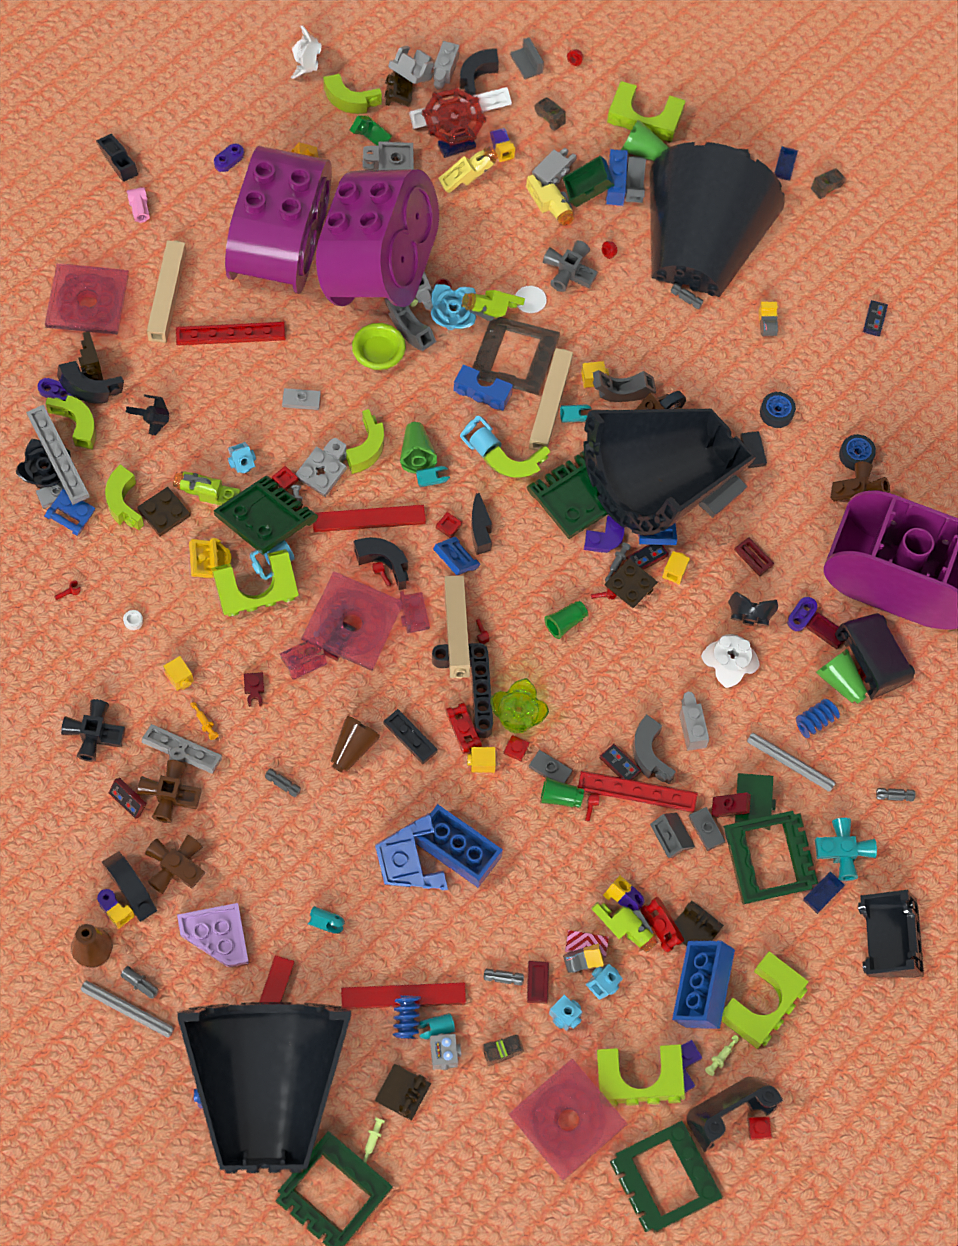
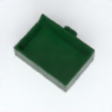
M601 155L563 177L569 202L576 208L615 186L607 161Z
M738 773L736 794L748 792L751 794L750 812L748 814L735 815V823L772 815V810L775 811L776 799H772L774 776ZM771 826L764 828L770 830Z

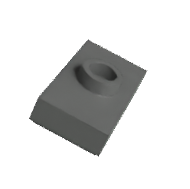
M541 750L537 752L528 767L545 778L547 776L562 783L567 781L573 771Z
M707 807L688 816L707 851L725 843V839Z

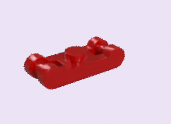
M460 703L455 708H446V715L462 753H468L472 747H482L465 703ZM461 714L462 718L456 720L455 716ZM471 737V740H472V741H469V742H466V741H465V739H468V738Z
M655 897L651 900V904H646L641 908L642 914L648 919L665 952L669 953L674 949L675 945H680L684 942L681 932L659 897ZM657 910L659 915L656 916L653 911ZM670 933H671V935H672V936H671V937H672L671 939H669V937L667 936V935L670 934Z

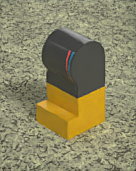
M761 302L758 313L762 336H777L778 334L777 302Z
M599 943L563 955L568 973L604 966Z

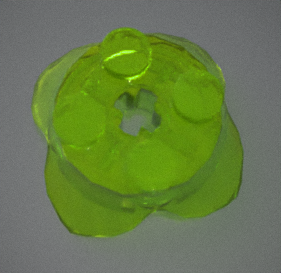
M527 678L513 683L507 692L498 691L490 698L494 714L500 719L502 726L512 733H523L529 730L531 727L543 722L549 714L547 704L537 699L535 686ZM517 707H520L522 712H517Z

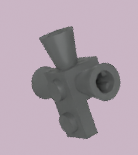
M575 241L572 251L567 249L563 256L551 247L547 250L543 263L559 267L558 274L550 281L551 286L555 290L565 292L569 280L586 288H590L598 272L582 265L583 258L590 252V247L586 243Z

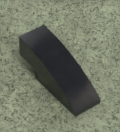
M112 134L96 140L103 155L123 182L139 175L136 164L128 156L126 149Z
M476 493L472 509L471 534L476 554L479 555L491 551L492 542L489 533L492 532V522L480 493Z

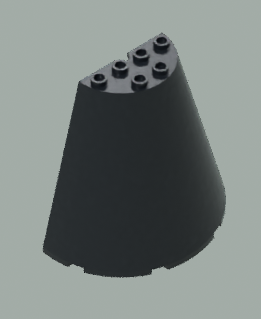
M688 142L664 150L661 156L654 160L650 170L652 278L673 285L678 284L682 286L685 284L693 291L720 297L784 208L785 194L781 191L782 185L777 176L760 160L757 159L755 162L746 157V152L723 144L706 142L705 145H695V142Z
M712 409L591 410L588 412L584 431L587 433V441H583L585 464L592 487L596 486L600 494L598 495V500L616 523L623 528H630L632 533L639 535H654L668 529L747 468L756 458L737 436L734 438L731 436L730 428Z
M245 1002L241 1003V1005H229V1003L197 1006L191 1007L189 1010L183 1009L177 1012L178 1023L220 1170H225L227 1174L238 1173V1170H246V1173H259V1169L262 1168L268 1169L269 1173H280L281 1169H290L292 1173L303 1172V1169L308 1168L350 1022V1009H341V1006L317 1003Z

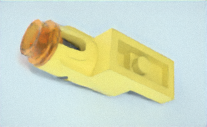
M489 146L477 152L470 159L464 156L438 179L445 191L450 193L462 182L469 185L477 177L485 173L495 164L499 156Z
M534 175L528 176L526 188L542 213L550 211L558 223L563 226L572 223L574 213L572 212L566 192H560L554 184L542 187L541 182Z

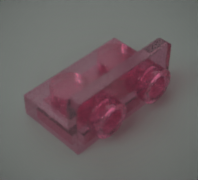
M401 591L400 598L397 599L398 610H402L403 613L400 616L402 627H406L407 633L430 629L422 592L404 595V591Z
M311 638L279 653L293 680L327 664L324 651L315 638Z

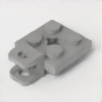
M379 142L378 146H365L362 158L363 169H414L413 143ZM397 157L399 161H393L392 159Z
M333 438L323 450L316 446L295 474L298 480L326 497L347 469V466L343 464L346 459V444L337 438ZM324 468L325 474L317 475V470Z

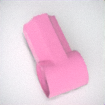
M145 188L127 190L129 204L132 206L135 221L139 223L146 222L150 217Z

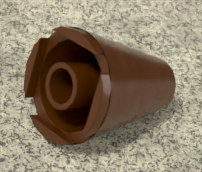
M347 716L331 758L332 767L341 773L343 770L348 771L379 740L380 735L370 727L361 724L355 718Z
M90 924L81 925L76 930L71 944L73 958L78 964L90 968L103 965L109 959L112 951L111 937L101 928Z

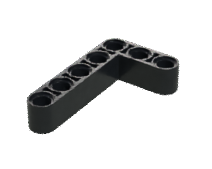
M469 643L474 728L478 737L488 738L492 734L493 728L488 649L482 643ZM448 644L437 645L433 648L432 664L435 667L449 668ZM476 653H481V654H483L484 656H482V657H477V656H475L474 654H476ZM439 654H441V655H444L445 657L442 658V659H439V658H437L436 656L439 655ZM480 670L483 671L485 674L478 675L476 671ZM483 688L486 692L480 693L477 689ZM484 706L487 708V710L481 711L478 709V707ZM485 724L489 728L481 729L479 726Z

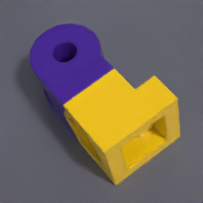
M502 128L491 131V141L499 162L514 159L515 147L510 142L506 129ZM509 152L508 155L502 156V153Z
M621 875L603 894L608 901L612 897L617 903L632 909V911L640 910L645 903L643 895Z
M103 889L98 893L97 900L101 909L118 929L135 917L128 905L122 908L112 890Z

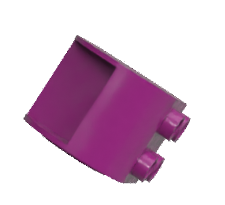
M257 146L255 148L229 227L225 254V271L228 279L234 280L239 273L291 284L296 294H300L303 291L327 213L332 178L330 160L264 146Z
M419 169L356 170L347 172L341 178L316 250V269L319 284L324 295L332 304L347 306L352 303L355 297H386L397 307H406L413 302L439 226V205L436 191L425 172Z
M883 491L860 492L854 495L847 504L824 565V575L835 589L854 600L926 627L957 629L958 518Z

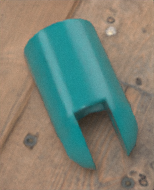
M587 404L561 405V422H584L587 415L581 416V411L591 410L592 408Z
M436 466L417 470L416 475L419 487L447 482L450 476L438 478V472L446 471L448 468L446 466Z
M313 906L308 925L333 934L343 931L345 921L342 916Z
M450 1013L422 1020L417 1025V1029L430 1026L431 1031L419 1035L420 1038L425 1040L430 1039V1036L446 1035L455 1032L454 1021Z

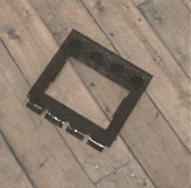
M502 317L493 318L488 324L481 343L482 346H480L476 356L477 361H474L472 368L480 371L479 380L494 383L496 378L513 384V389L539 395L560 338V332ZM506 330L540 339L526 379L517 378L514 375L499 371H491Z

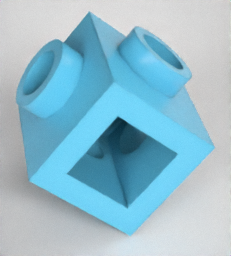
M246 442L228 448L230 454L228 462L231 469L234 468L237 473H246L255 467L254 461L256 456Z
M607 964L604 967L596 968L591 973L593 977L587 982L586 986L600 1000L609 994L613 995L620 988L618 984L623 978L619 975L616 968Z
M565 995L549 1011V1015L553 1018V1023L558 1028H564L566 1031L570 1027L576 1028L582 1021L580 1019L582 1015L581 1006L575 1000L571 1001Z

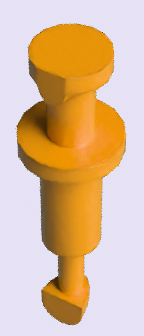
M195 702L190 703L192 709L194 708L197 712L196 716L202 724V731L209 733L208 737L210 740L216 739L219 734L213 730L214 723L207 719L204 712L199 710Z

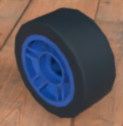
M772 392L763 399L760 417L765 424L773 428L788 426L792 422L796 411L795 402L788 394Z
M860 434L847 437L839 451L841 463L854 471L855 463L868 462L871 464L876 455V447L872 440Z

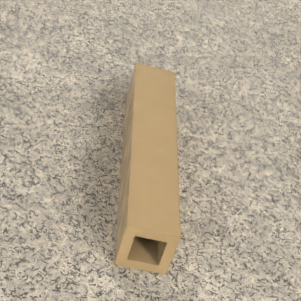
M167 240L147 328L149 341L167 343L186 256L184 242Z
M555 348L530 438L529 449L537 451L542 446H547V448L549 446L572 363L573 352L566 349Z
M445 576L444 589L450 678L470 677L464 576Z

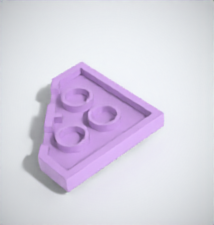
M238 903L177 915L182 938L228 968L249 964Z

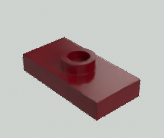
M745 792L713 797L712 816L717 818L748 814L750 812L751 794Z

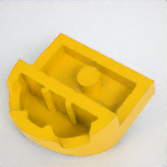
M211 538L210 541L190 540L191 576L214 578L211 568L231 563V552L229 548L226 549L221 544V540L217 538Z

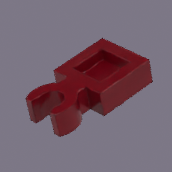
M263 672L244 673L245 694H250L247 698L249 707H251L253 699H257L259 706H262V697L259 693H264Z

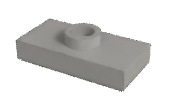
M284 388L282 407L319 410L321 391Z
M61 482L55 486L36 491L43 509L52 506L62 489H64Z

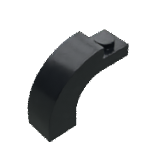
M497 48L478 51L468 57L463 63L460 71V89H464L465 96L476 95L474 81L479 76L498 73L499 60Z
M76 361L58 365L57 377L61 385L70 395L81 401L97 404L107 403L109 395L114 396L122 393L124 385L122 376L97 381L86 377L81 372Z
M373 537L353 541L354 552L359 565L370 562H382L392 570L398 590L406 589V581H409L407 574L408 561L404 553L395 544Z
M119 851L102 861L110 878L116 883L140 922L158 911L137 874Z

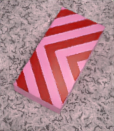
M568 930L565 952H571L599 943L602 956L606 958L609 937Z

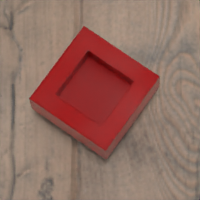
M286 466L272 476V479L279 485L278 487H283L286 491L298 482V477Z
M446 512L436 524V529L452 538L462 526V522Z
M512 735L503 754L521 762L530 742Z
M750 1117L747 1119L750 1140H768L772 1138L770 1117Z

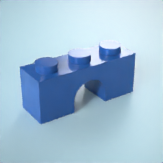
M610 149L608 167L615 186L607 190L606 204L623 206L627 150Z
M463 364L454 380L453 391L459 395L473 398L476 402L485 403L493 409L504 411L512 395L513 384L496 378L491 386H481L478 383L480 371Z

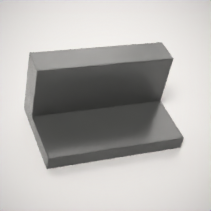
M523 39L522 49L510 52V55L525 80L542 74L544 62L531 39Z
M677 813L663 814L650 824L668 859L675 857L683 850L695 847Z

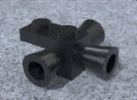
M90 700V715H84L82 722L67 716L63 719L61 735L81 736L83 743L76 755L81 760L96 761L97 744L119 748L122 746L125 727L105 724L104 716L109 708V704L103 700Z

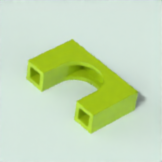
M620 81L608 112L607 123L632 130L637 120H640L658 138L672 142L682 117L686 100L669 95L665 109L660 115L643 117L632 108L637 86Z
M286 549L267 553L272 571V581L268 589L258 595H247L237 588L230 563L211 568L224 615L229 617L239 614V611L246 610L250 612L257 610L258 606L265 605V607L276 605L278 601L289 602L299 596L289 553Z
M770 951L762 959L754 972L776 990L779 998L777 1010L768 1015H758L732 998L724 1008L722 1022L756 1049L761 1044L763 1046L767 1045L772 1038L769 1035L773 1029L777 1031L784 1022L781 1019L785 1013L789 1015L796 1007L793 1003L796 998L802 999L808 991L805 987L809 981Z
M681 1044L660 1046V1077L652 1086L645 1089L630 1087L623 1081L620 1072L618 1048L597 1050L601 1104H605L606 1107H616L618 1103L635 1106L639 1105V1102H647V1104L653 1105L659 1104L660 1101L668 1100V1103H680L681 1099H685Z

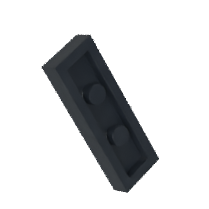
M399 709L383 721V724L422 764L437 753L438 749Z

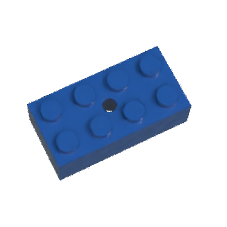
M437 804L430 813L434 832L415 836L416 845L479 888L501 859L503 849Z
M688 941L672 1017L673 1021L685 1028L720 1029L735 949L723 941Z

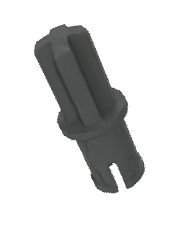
M127 966L122 971L120 977L132 984L135 990L139 989L151 999H154L159 993V989L146 980V976H141L130 966Z

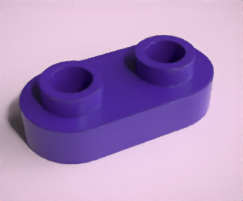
M231 144L214 158L215 169L219 172L230 170L244 158L243 147L240 144Z
M44 378L38 383V391L45 398H60L66 401L67 396L62 397V395L72 396L63 388L59 381Z
M804 597L796 605L787 621L790 629L802 631L817 610V602L813 598Z

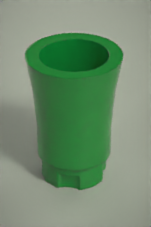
M576 601L555 613L545 616V625L555 638L560 639L571 628L583 621L588 616V611L581 601Z
M546 776L540 804L580 808L584 789Z

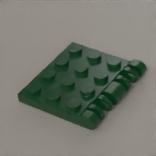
M584 450L580 452V455L578 454L574 457L575 462L579 466L578 469L568 460L565 462V465L561 464L553 469L551 474L544 475L550 485L549 487L541 479L536 480V484L533 482L527 486L530 495L539 502L568 539L608 515L598 500V495L600 494L597 487H592L585 464Z
M264 476L214 510V516L262 555L306 525H312L318 518V515L307 506L302 508L303 504L283 487L278 489L279 485L269 476Z

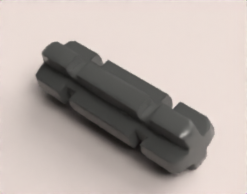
M678 284L673 285L671 289L672 294L679 295L680 299L690 305L693 304V307L697 309L701 308L703 305L701 298H696V295L685 288L681 289V286Z
M271 768L266 772L265 778L267 780L273 781V784L282 790L289 791V794L293 797L298 796L301 791L298 785L292 784V781L281 774H277Z
M877 788L876 798L880 800L887 798V800L903 801L905 799L906 801H914L915 791L909 789L904 791V789L888 788L886 790V788Z
M486 968L483 978L485 981L495 980V982L511 984L512 982L514 985L521 986L524 981V974H513V972L496 970L495 972L493 969Z

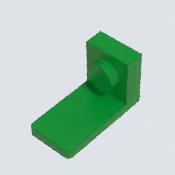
M358 115L350 128L353 134H363L377 146L379 142H390L392 138L389 132L369 116Z

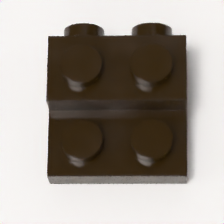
M90 331L83 332L84 340L81 341L83 349L80 350L81 357L78 358L81 371L86 377L101 381L103 380L102 372Z

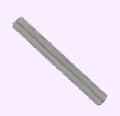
M751 733L747 742L827 791L833 789L835 781L759 735Z
M89 981L83 983L81 987L83 993L167 1038L172 1035L173 1026Z

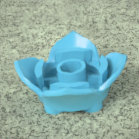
M436 284L431 295L433 305L431 309L432 319L448 330H454L455 328L464 329L472 326L475 323L476 315L467 310V302L471 294H476L475 288L465 286L452 290L448 285Z

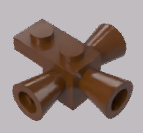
M857 462L854 465L856 478L832 482L830 498L835 502L851 499L854 495L864 491L890 493V484L886 477L871 482L869 477L873 468L872 464Z
M168 760L166 776L161 775L159 782L141 776L139 780L138 795H156L159 804L152 815V818L156 821L171 823L172 805L197 810L202 790L201 788L181 784L180 778L186 768V764L183 762Z
M187 835L178 851L172 848L169 852L158 838L155 839L148 846L145 855L160 861L162 870L148 880V883L161 894H164L172 878L177 882L181 880L193 889L204 876L205 871L190 861L189 858L202 849V845L195 838Z

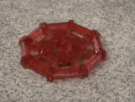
M458 87L432 93L430 101L425 109L422 110V116L429 130L428 134L450 144L449 146L476 140L482 125L486 123V117L479 103L480 99L458 89ZM453 96V98H451V99H447V100H444V99H443V98H447V97ZM458 97H460V98H462V99H464V100H466V101H468V102H467V103H466V102L463 103V102L460 101V99H458ZM436 102L439 103L440 107L437 110H434L433 107L435 106ZM471 107H474L476 114H472ZM451 113L458 115L457 118H451ZM431 117H436L438 124L434 126ZM471 121L476 122V124L471 130V128H469V125ZM442 128L444 132L450 133V136L440 132L439 130ZM462 131L466 133L465 135L455 137V133Z

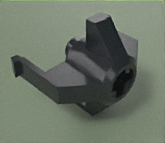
M144 394V397L155 399L154 405L147 407V409L126 406V413L143 416V420L150 424L148 434L157 435L163 426L168 423L169 411L163 397Z

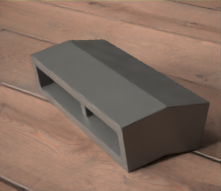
M735 476L701 502L699 506L713 518L747 488V485L738 476Z

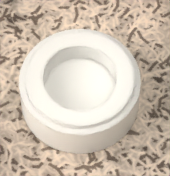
M130 610L125 613L123 622L127 629L137 630L143 625V617L139 611Z

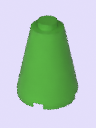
M637 120L621 150H627L628 154L645 157L648 160L654 161L669 147L640 120Z
M419 422L409 423L404 433L400 463L402 468L409 473L415 474L417 470L435 467L437 464V454L423 424Z
M847 649L816 671L823 680L851 703L856 702L858 704L866 698V687Z

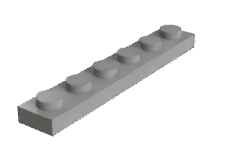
M44 405L26 412L72 505L89 498V493Z

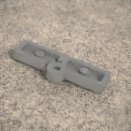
M152 724L142 737V743L168 754L169 760L186 762L213 774L222 760V755Z

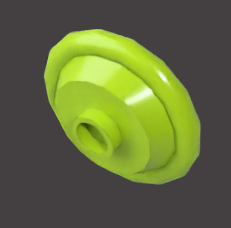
M371 323L362 327L355 334L352 341V352L357 361L363 366L374 370H385L395 366L403 358L406 350L405 339L401 332L392 325L385 323Z

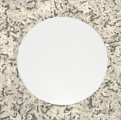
M525 286L520 288L515 296L525 298L524 305L517 306L524 312L536 313L546 305V295L538 287Z

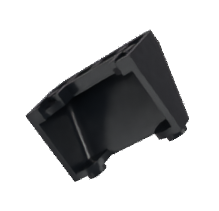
M875 613L849 620L839 626L835 636L839 642L846 641L844 643L845 647L849 646L866 675L865 683L870 685V690L867 693L871 700L902 687L914 679L915 670L906 660L883 615Z
M909 890L861 895L858 910L860 915L863 914L866 919L869 957H866L862 964L864 973L868 977H923L924 965L920 919L916 898Z
M746 1077L692 1108L686 1116V1121L703 1151L706 1152L714 1147L713 1142L723 1136L725 1132V1124L721 1117L747 1103L752 1112L761 1110L767 1116L779 1107L783 1099L774 1087L754 1077Z

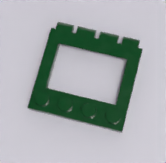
M788 811L723 826L742 905L813 889L812 885L818 884L815 870L808 871V867L814 866L810 850L803 851L804 847L809 846L806 832L798 831V828L804 827L801 813L794 814V811ZM782 824L797 882L759 890L745 832Z
M683 1121L615 1153L616 1158L610 1161L616 1176L621 1173L625 1175L618 1179L625 1194L628 1195L632 1192L635 1194L628 1200L636 1215L642 1212L645 1214L638 1218L645 1233L650 1230L656 1233L723 1198ZM670 1140L699 1198L661 1216L632 1158Z
M328 1131L313 1148L308 1168L303 1169V1172L291 1174L277 1191L280 1195L275 1202L286 1211L293 1205L295 1208L291 1211L290 1215L301 1225H304L309 1219L311 1222L306 1229L319 1240L326 1234L327 1237L322 1242L325 1246H346L393 1189V1186ZM322 1156L370 1196L343 1231L295 1190Z

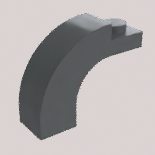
M628 156L625 201L643 203V197L645 196V157Z
M387 298L384 299L390 312L388 314L393 324L409 344L418 350L424 351L437 342L430 326L422 324L414 316L409 305L397 307Z
M600 370L593 372V385L599 391L600 398L613 402L636 401L646 398L649 393H656L654 377L644 371L628 378H613Z
M646 714L639 723L634 736L632 748L634 760L647 778L654 773L657 779L670 784L674 779L676 771L659 760L652 749V742L660 734L662 725Z

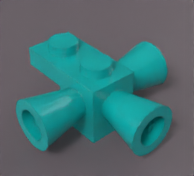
M850 818L832 820L837 837H816L815 839L817 859H833L834 863H840L838 879L841 881L858 879L854 865L857 856L876 858L877 856L875 838L856 842V836H850L852 821Z

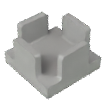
M400 47L395 59L389 62V68L414 84L429 81L433 77L431 71L434 62L431 61V56L421 50H417L414 58L407 55L410 47Z

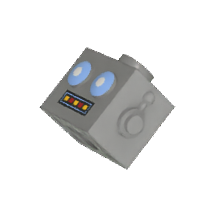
M455 1034L430 1036L433 1070L457 1068L458 1057H461L460 1044H456Z

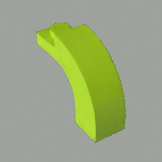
M340 74L323 77V87L328 100L336 108L344 112L365 114L367 113V107H375L382 104L380 88L364 92H354L344 86Z
M67 395L66 401L60 398H47L45 404L48 413L68 417L76 423L72 436L74 445L93 450L96 441V427L90 409L81 400L73 396Z
M369 409L362 411V421L368 438L360 446L346 450V460L351 474L371 467L379 459L383 451V423L377 424L375 415H371Z
M496 446L482 458L497 473L508 477L520 478L530 476L541 470L536 463H543L548 459L547 454L551 451L547 446H542L528 459L517 462L507 457L502 449Z
M120 464L112 472L106 484L105 495L109 512L119 525L125 521L131 528L134 526L140 530L144 526L142 516L124 502L126 494L136 484L135 476Z

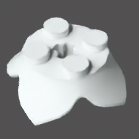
M301 26L304 36L292 48L296 62L301 64V66H296L297 69L291 76L292 79L305 73L317 71L318 67L316 58L317 54H320L321 43L304 26Z
M735 634L722 636L718 641L708 645L701 655L703 662L707 666L715 668L718 681L726 688L736 685L741 681L745 673L752 674L760 666L757 654L750 647L749 641Z

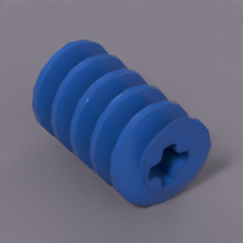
M823 699L821 703H816L815 706L798 715L796 723L801 734L805 738H810L809 732L813 735L816 734V729L822 730V725L827 727L828 721L833 723L835 721L834 717L839 719L840 713L830 700Z
M400 995L401 998L395 999V1002L400 1004V1006L394 1008V1011L400 1013V1015L394 1016V1019L399 1021V1023L393 1025V1028L398 1029L399 1032L393 1033V1036L397 1038L418 1039L413 1035L418 1034L419 1030L413 1027L419 1025V1021L414 1020V1018L419 1017L420 1013L414 1010L420 1008V1005L415 1003V1001L420 1000L421 996Z

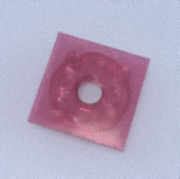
M57 263L45 328L118 335L129 270ZM87 297L95 298L97 301L92 307L79 305L80 301Z
M333 571L301 640L373 671L404 602ZM349 615H356L361 619L362 626L359 630L351 632L345 629L343 620Z
M573 1059L568 1061L508 1114L563 1181L628 1125ZM566 1110L575 1111L579 1117L577 1127L570 1131L562 1129L559 1125V1116Z

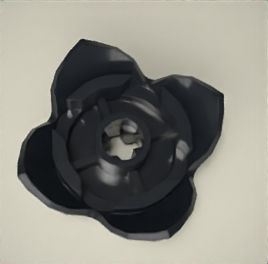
M31 439L25 449V461L17 465L16 474L23 481L34 484L39 489L57 485L61 481L41 441ZM66 449L71 458L70 450Z
M734 592L730 600H728L732 612L731 619L736 621L743 620V624L754 626V623H757L760 626L768 627L770 619L778 610L776 599L757 604L751 602L740 593Z

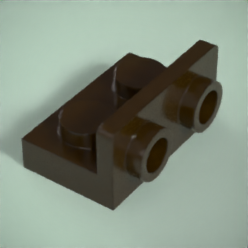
M393 71L391 74H388L385 81L387 84L384 94L386 98L385 105L389 106L394 101L409 107L412 101L413 82Z

